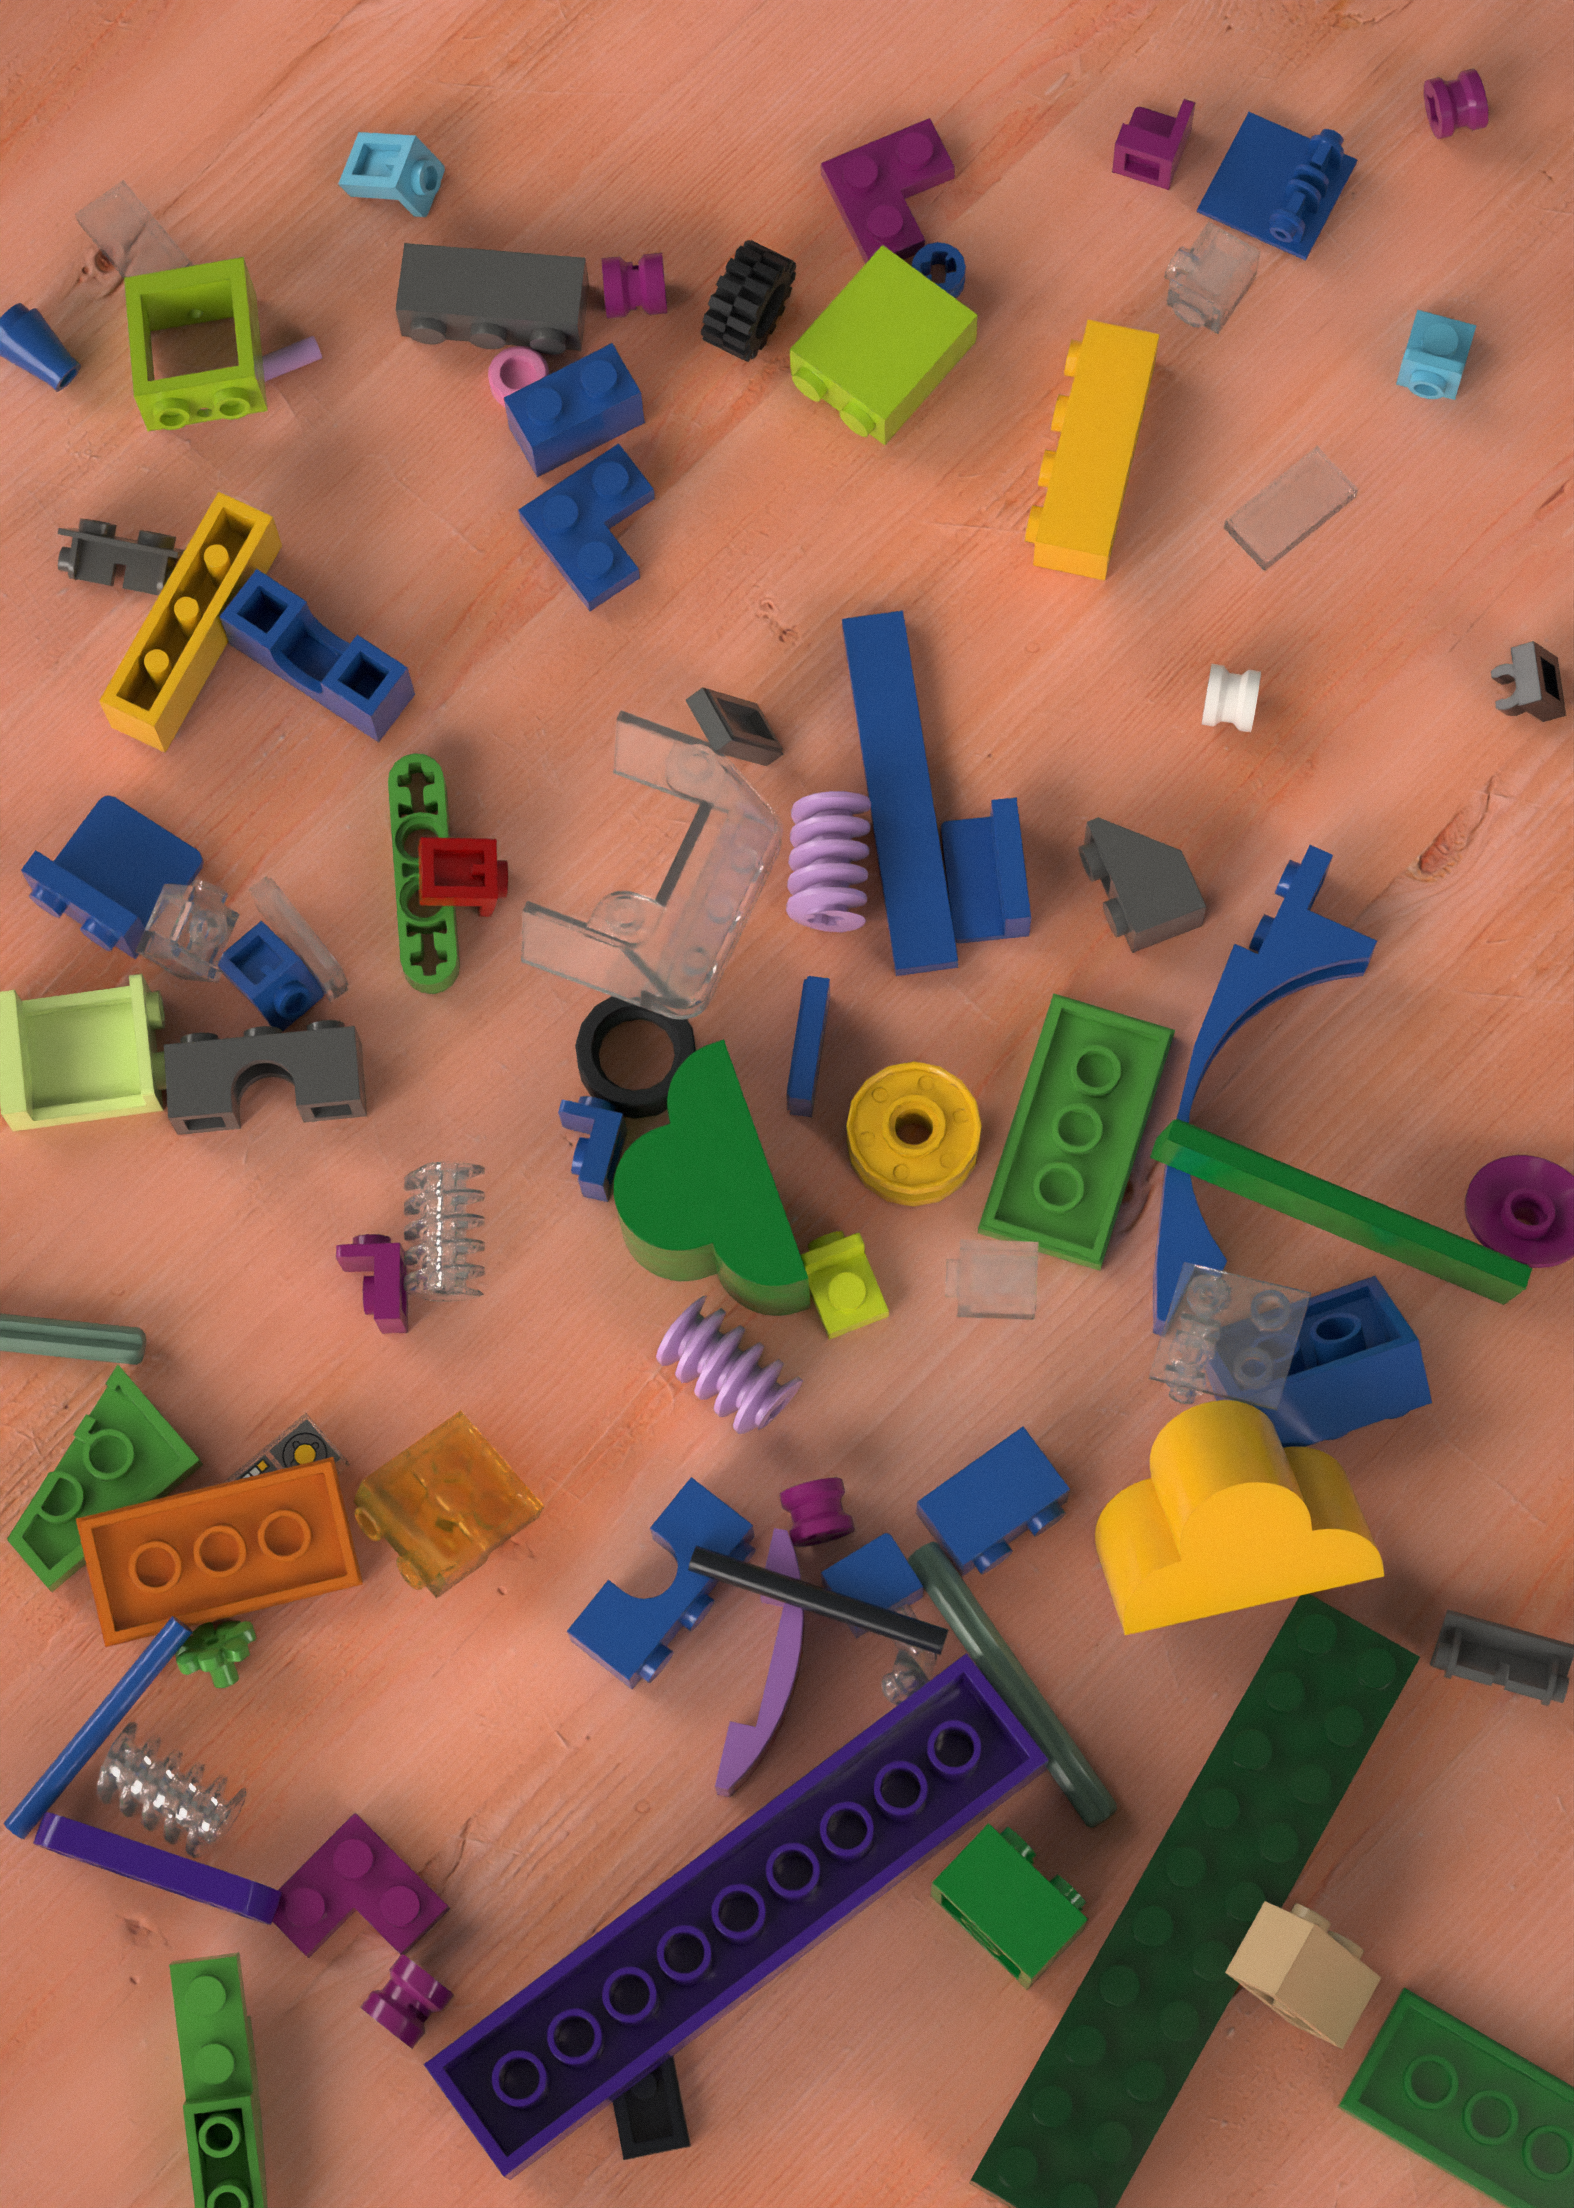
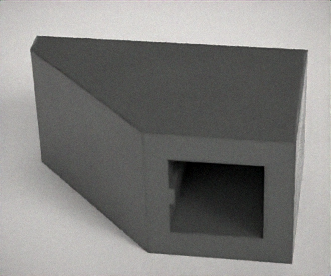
M1099 817L1087 822L1084 838L1085 845L1079 846V855L1083 867L1091 882L1101 880L1109 898L1108 901L1103 902L1107 922L1116 938L1125 935L1132 953L1202 926L1206 905L1181 850Z

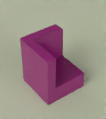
M1183 99L1176 118L1144 107H1136L1129 125L1122 124L1115 142L1112 172L1169 190L1192 130L1196 102Z

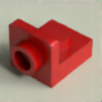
M421 837L418 845L420 905L478 906L479 917H491L498 898H506L508 893L507 860H497V839Z

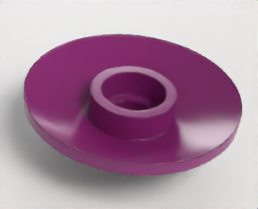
M1512 1155L1486 1164L1475 1174L1465 1196V1215L1471 1231L1484 1247L1511 1257V1259L1513 1258L1517 1262L1529 1265L1530 1268L1557 1266L1574 1257V1176L1558 1164L1543 1158L1528 1155ZM1517 1219L1526 1220V1221H1528L1531 1225L1524 1224V1223L1520 1222V1221L1517 1220Z

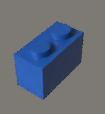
M613 343L504 397L509 429L537 477L645 423L641 391Z
M1023 1426L917 1501L916 1514L961 1576H964L975 1567L981 1574H985L1012 1554L1013 1550L1008 1545L1011 1541L1028 1529L1036 1537L1051 1528L1065 1516L1066 1512L1061 1506L1068 1501L1070 1488Z

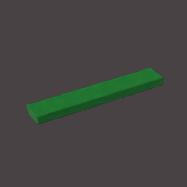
M1174 1119L1156 1138L1150 1155L1151 1159L1502 1305H1505L1526 1289L1532 1268L1529 1265L1517 1262L1504 1254L1180 1119Z

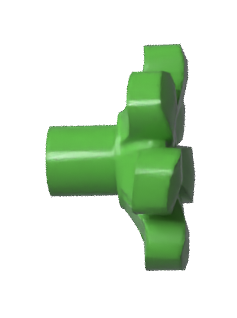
M226 1621L219 1624L216 1630L211 1622L200 1625L175 1654L180 1672L189 1675L199 1669L204 1672L209 1671L216 1688H226L235 1684L239 1680V1675L234 1662L243 1661L250 1655L248 1643L257 1639L253 1624L249 1621Z

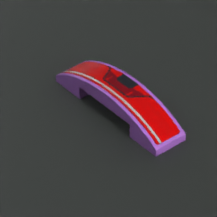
M774 1528L765 1568L801 1580L796 1552L787 1530ZM760 1595L761 1603L783 1607L756 1727L732 1721L729 1723L715 1784L717 1795L731 1797L749 1779L773 1745L784 1723L799 1677L805 1631L804 1609Z

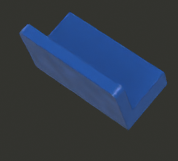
M1017 797L991 800L990 817L943 822L941 825V836L955 942L960 944L1028 937L1030 933L1031 911Z

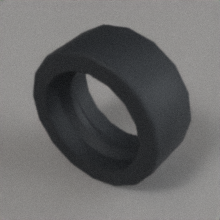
M640 990L618 993L597 1004L581 1023L575 1044L580 1078L590 1096L614 1104L616 1106L615 1112L623 1113L624 1117L633 1119L658 1116L668 1110L667 1097L672 1078L683 1061L696 1051L693 1028L682 1010L661 995ZM641 1019L653 1022L666 1031L673 1043L675 1056L671 1070L661 1082L651 1088L630 1090L619 1087L607 1078L600 1065L599 1052L603 1039L612 1028L623 1022Z

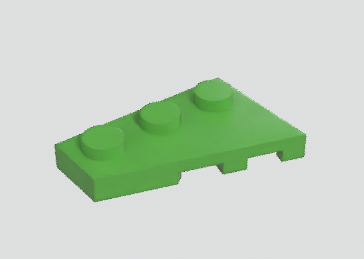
M118 1364L105 1383L107 1388L90 1415H85L74 1432L75 1438L54 1472L48 1473L7 1538L8 1542L51 1592L55 1591L86 1564L76 1518L166 1497L203 1465L196 1454Z

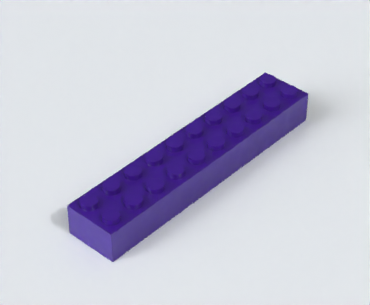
M966 1653L431 2058L424 2066L501 2174L511 2180L1045 1772L1049 1760Z

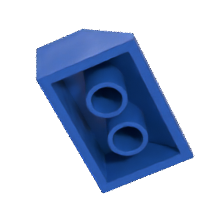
M1376 1276L1194 1337L1197 1351L1216 1401H1239L1261 1410L1272 1421L1283 1448L1306 1447L1323 1440L1338 1439L1352 1430L1384 1419L1402 1417L1413 1409L1432 1403L1419 1339Z

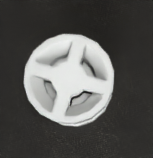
M1211 664L1201 725L1215 726L1222 721L1233 723L1239 731L1251 732L1261 671L1247 670L1241 675L1229 673L1224 665Z

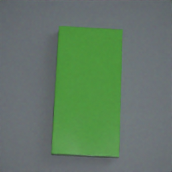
M1053 993L982 1214L978 1234L1101 1271L1175 1030Z

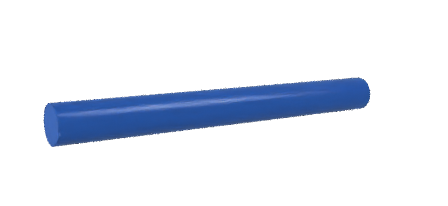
M174 1616L169 1619L5 1820L4 1825L8 1830L21 1839L27 1837L44 1813L49 1810L193 1632L187 1625Z

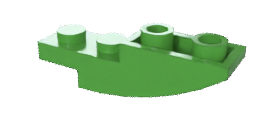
M240 1953L172 1961L169 1968L186 2098L183 2104L195 2208H268L256 2057L251 2016H247Z

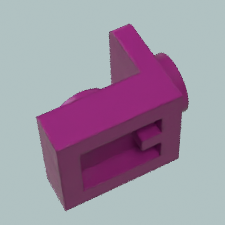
M365 1234L353 1237V1244L337 1245L336 1259L344 1272L374 1271V1276H364L363 1307L365 1315H374V1321L382 1334L408 1333V1257L401 1244L391 1243L389 1236Z

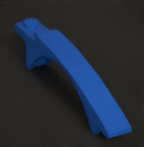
M1309 845L1301 864L1290 859L1275 891L1276 895L1284 898L1275 918L1266 914L1263 915L1249 945V949L1258 952V954L1234 944L1194 1044L1176 1119L1189 1123L1193 1100L1212 1061L1227 1041L1254 1016L1282 998L1307 987L1332 980L1364 975L1372 958L1377 940L1310 911L1328 874L1333 857L1332 854ZM1166 1164L1164 1167L1153 1272V1333L1165 1338L1190 1283L1193 1282L1215 1292L1227 1263V1259L1211 1236L1200 1213L1190 1174Z

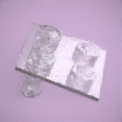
M1184 1262L1149 1379L1166 1383L1170 1387L1169 1397L1182 1404H1192L1196 1396L1207 1393L1277 1411L1311 1292Z

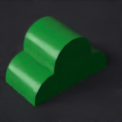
M723 1039L696 1050L685 1059L672 1078L667 1097L670 1124L655 1128L640 1136L629 1146L619 1161L614 1177V1200L625 1244L631 1255L642 1267L659 1277L673 1281H694L717 1274L728 1294L749 1310L772 1316L790 1315L810 1308L809 1278L725 1041Z

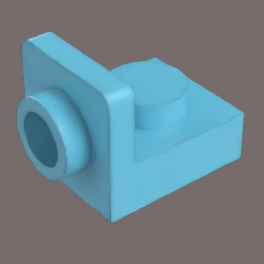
M358 132L338 185L350 197L398 200L414 217H427L434 197L440 188L445 167L416 135Z
M1417 310L1396 385L1408 387L1413 394L1422 398L1439 399L1445 397L1455 400L1476 325Z

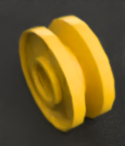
M915 1061L887 1066L868 1078L851 1101L846 1124V1143L851 1167L867 1189L887 1202L912 1207L940 1202L960 1189L975 1168L982 1128L977 1102L962 1080L940 1066ZM914 1123L925 1127L931 1136L922 1144L911 1145L900 1140L896 1133L903 1126Z

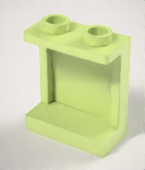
M142 974L129 975L130 986L21 1001L15 990L0 992V1109L2 1117L12 1131L164 1110L162 1090L166 1089L164 1051L157 1052L155 1030L165 1028L164 1006L160 991L151 992Z

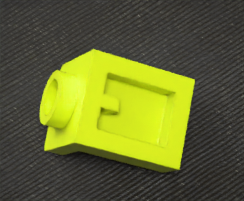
M836 1231L823 1235L808 1244L809 1252L802 1254L801 1258L809 1278V1292L829 1340L889 1317V1310L866 1257L865 1244L860 1233L845 1237L843 1231Z

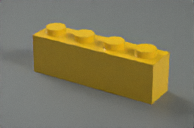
M1088 319L1083 341L1071 339L1064 370V376L1074 378L1070 396L1058 394L1051 425V431L1061 432L1057 451L1045 449L1038 479V486L1048 488L1043 507L1032 505L1026 528L1025 542L1035 544L1033 566L1105 581L1156 363L1160 334Z
M218 491L99 700L111 728L166 753L228 643L220 615L256 569L267 574L282 547L273 516Z

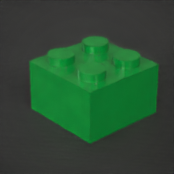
M988 1823L932 1882L930 1896L1028 1990L1083 1932L1088 1918L1081 1911L1086 1901L1058 1874L1048 1881L1032 1865L1034 1863L1033 1858L1036 1856L1034 1850L1011 1828L1006 1827L999 1834Z

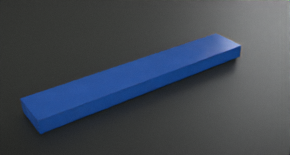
M902 610L842 619V630L867 793L871 801L870 813L895 975L902 976L958 968L957 949L904 613Z

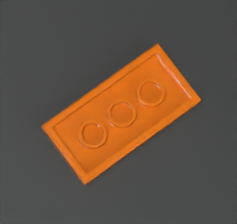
M334 1457L76 1518L105 1647L157 1635L172 1616L178 1618L188 1627L363 1585Z

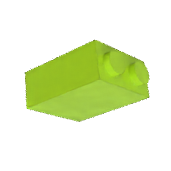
M882 245L790 348L792 381L809 399L816 402L823 399L837 409L842 421L853 432L862 437H867L870 434L883 445H886L974 345L977 339L978 315Z

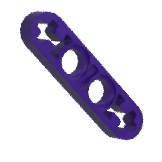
M50 1812L44 1813L33 1844L68 1858L267 1925L272 1924L283 1894L258 1882Z

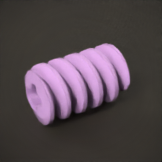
M829 791L802 797L793 804L791 817L796 825L792 827L790 832V841L794 849L789 855L788 863L794 872L790 874L787 881V888L793 896L788 899L786 912L789 918L798 924L827 932H847L862 927L866 922L862 915L848 912V908H857L865 905L867 902V895L863 891L849 888V885L865 882L868 878V871L865 868L851 864V861H858L867 858L869 855V847L866 844L852 840V838L867 835L870 831V824L867 820L853 816V814L869 811L871 801L867 796L846 791Z
M707 1295L702 1296L691 1304L670 1326L659 1345L656 1359L662 1366H669L679 1361L675 1376L681 1383H688L698 1378L694 1392L700 1400H707L718 1394L713 1409L719 1417H726L738 1410L733 1423V1428L738 1434H745L755 1428H758V1430L762 1429L790 1402L803 1380L797 1376L782 1386L776 1381L784 1363L778 1359L764 1368L759 1367L757 1364L764 1345L759 1342L747 1350L741 1351L738 1346L745 1328L740 1325L723 1335L719 1329L726 1312L720 1308L704 1318L700 1312Z

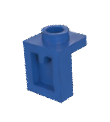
M262 921L214 960L222 974L258 1009L268 1025L280 1028L282 1032L324 996L323 989L301 958Z
M581 1096L578 1103L561 1100L558 1114L564 1128L590 1134V1138H579L571 1167V1173L579 1176L578 1182L583 1197L608 1202L628 1130L623 1113L615 1112L616 1106L614 1104L590 1096Z

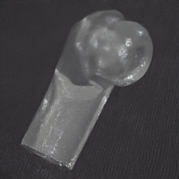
M909 1604L894 1610V1612L918 1619ZM892 1639L898 1649V1654L892 1673L883 1676L881 1688L889 1702L899 1705L931 1680L937 1661V1654Z

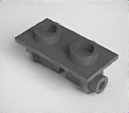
M80 518L78 529H58L59 535L73 537L71 548L63 546L58 558V570L68 572L69 579H79L114 586L117 564L126 565L123 582L124 589L158 596L175 568L176 558H181L185 551L174 548L175 536L139 530L138 541L115 536L117 525L102 521Z
M1447 1609L1430 1665L1444 1670L1445 1678L1451 1679L1453 1675L1489 1686L1495 1683L1505 1686L1504 1690L1539 1699L1542 1705L1549 1706L1551 1700L1563 1703L1569 1685V1677L1567 1675L1574 1658V1645Z

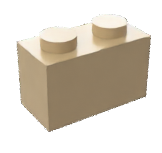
M1265 1901L1225 1973L1293 2026L1343 2049L1381 1977L1360 1961L1364 1950L1342 1935L1328 1931L1331 1923L1318 1913L1295 1903L1291 1912H1288Z

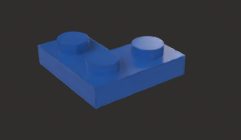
M619 443L518 510L522 523L589 611H592L640 579L639 568L609 529L654 500L655 494L653 487Z

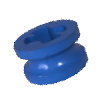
M936 242L927 244L918 250L913 258L912 267L932 281V275L930 274L932 265H945V283L935 284L954 298H958L964 289L966 270L964 257L958 249L947 243Z

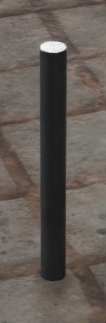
M697 1545L690 1560L688 1571L941 1655L948 1635V1629Z

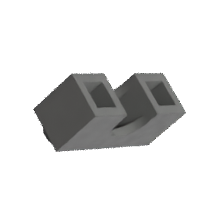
M317 1021L307 1025V1031L282 1033V1030L277 1027H254L244 1031V1037L219 1039L218 1035L213 1033H192L181 1037L180 1043L164 1044L168 1119L178 1135L241 1129V1098L250 1085L267 1077L282 1078L295 1086L296 1106L304 1123L367 1116L362 1043L355 1026L345 1027V1024L341 1021Z

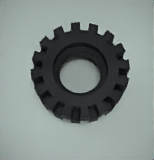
M752 240L745 241L743 246L740 245L736 250L734 259L730 258L724 276L720 275L716 283L718 288L715 294L711 295L708 305L710 309L704 314L702 322L705 323L701 329L702 339L746 362L754 359L759 349L762 350L766 345L768 334L772 335L778 316H782L785 310L783 305L785 300L790 297L792 291L790 285L795 280L796 272L794 270L796 269V263Z

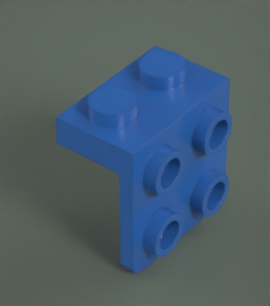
M104 796L96 803L54 861L35 850L21 869V872L32 889L29 895L30 899L39 907L57 918H60L63 913L80 923L82 925L80 928L81 932L98 946L107 951H111L115 946L136 960L202 870L204 861L200 852L116 797Z

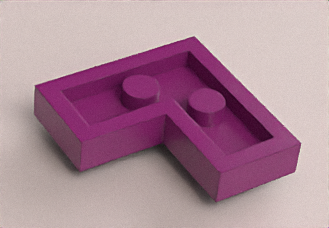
M928 118L822 162L821 176L866 264L882 245L903 260L916 255L918 250L925 246V238L905 199L954 179L955 166L931 119Z
M354 1813L278 1889L283 1894L272 1922L305 1956L310 1958L357 1910L400 1955L402 1953L405 1955L450 1908Z

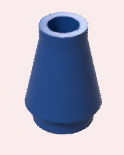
M18 303L0 317L1 357L48 383L56 392L64 389L75 378L81 368V364L70 355L38 309L29 310L22 303Z

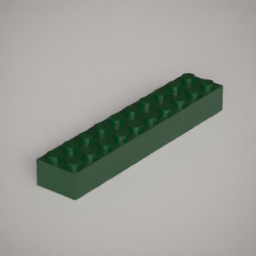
M1311 1594L1299 1596L969 2184L1009 2208L1116 2207L1239 1985L1237 1981L1225 1973L1263 1903L1266 1901L1282 1908L1420 1659L1418 1655Z

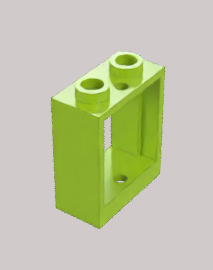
M244 257L124 278L133 393L148 432L161 429L176 430L186 425L219 419H239L248 414L268 411L257 297ZM234 317L239 366L155 380L151 331Z

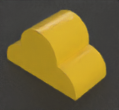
M1218 1400L1202 1403L1183 1411L1169 1421L1158 1434L1151 1449V1478L1134 1483L1114 1496L1101 1512L1095 1528L1096 1551L1125 1636L1384 1577L1380 1553L1348 1477L1340 1463L1329 1454L1314 1448H1283L1277 1431L1268 1416L1258 1408L1239 1401Z

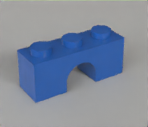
M258 569L254 571L220 615L221 623L231 646L377 742H380L415 696L408 667L359 635H356L351 643L339 638L313 616L307 601Z
M692 1477L650 1527L653 1540L666 1549L678 1563L677 1574L672 1585L656 1597L642 1599L628 1595L608 1579L567 1630L572 1643L630 1689H633L641 1678L651 1683L661 1673L674 1653L667 1647L683 1626L690 1632L693 1631L705 1618L715 1602L709 1596V1593L719 1581L688 1571L696 1545L745 1562H749L756 1551L749 1544L755 1537L753 1525Z

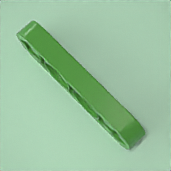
M414 753L403 756L395 762L388 778L400 961L406 980L414 989L421 993L436 994L452 986L459 975L460 960L456 906H442L438 913L428 918L418 917L411 913L408 909L409 900L419 890V858L410 856L404 850V844L411 833L420 829L430 830L439 838H450L447 786L442 769L435 759L425 754ZM423 773L427 783H434L424 786L423 789L426 813H414V802L409 788L401 787L411 784L412 774ZM402 814H407V816L401 818ZM447 929L445 934L440 933V931ZM410 932L418 933L409 937ZM421 934H433L434 947L438 958L447 960V962L437 964L435 975L426 976L422 966L414 965V963L423 961L425 956L424 942Z

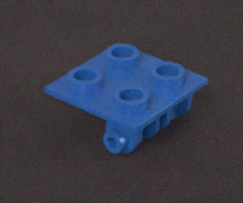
M1248 112L1198 206L1197 212L1306 261L1358 160L1344 154L1341 146L1344 139L1334 130L1323 129L1320 135H1314L1310 139Z

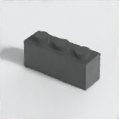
M404 243L395 309L401 335L411 337L413 340L424 344H440L445 340L468 341L484 349H500L505 345L529 346L537 352L544 354H560L565 350L581 351L589 291L586 258Z

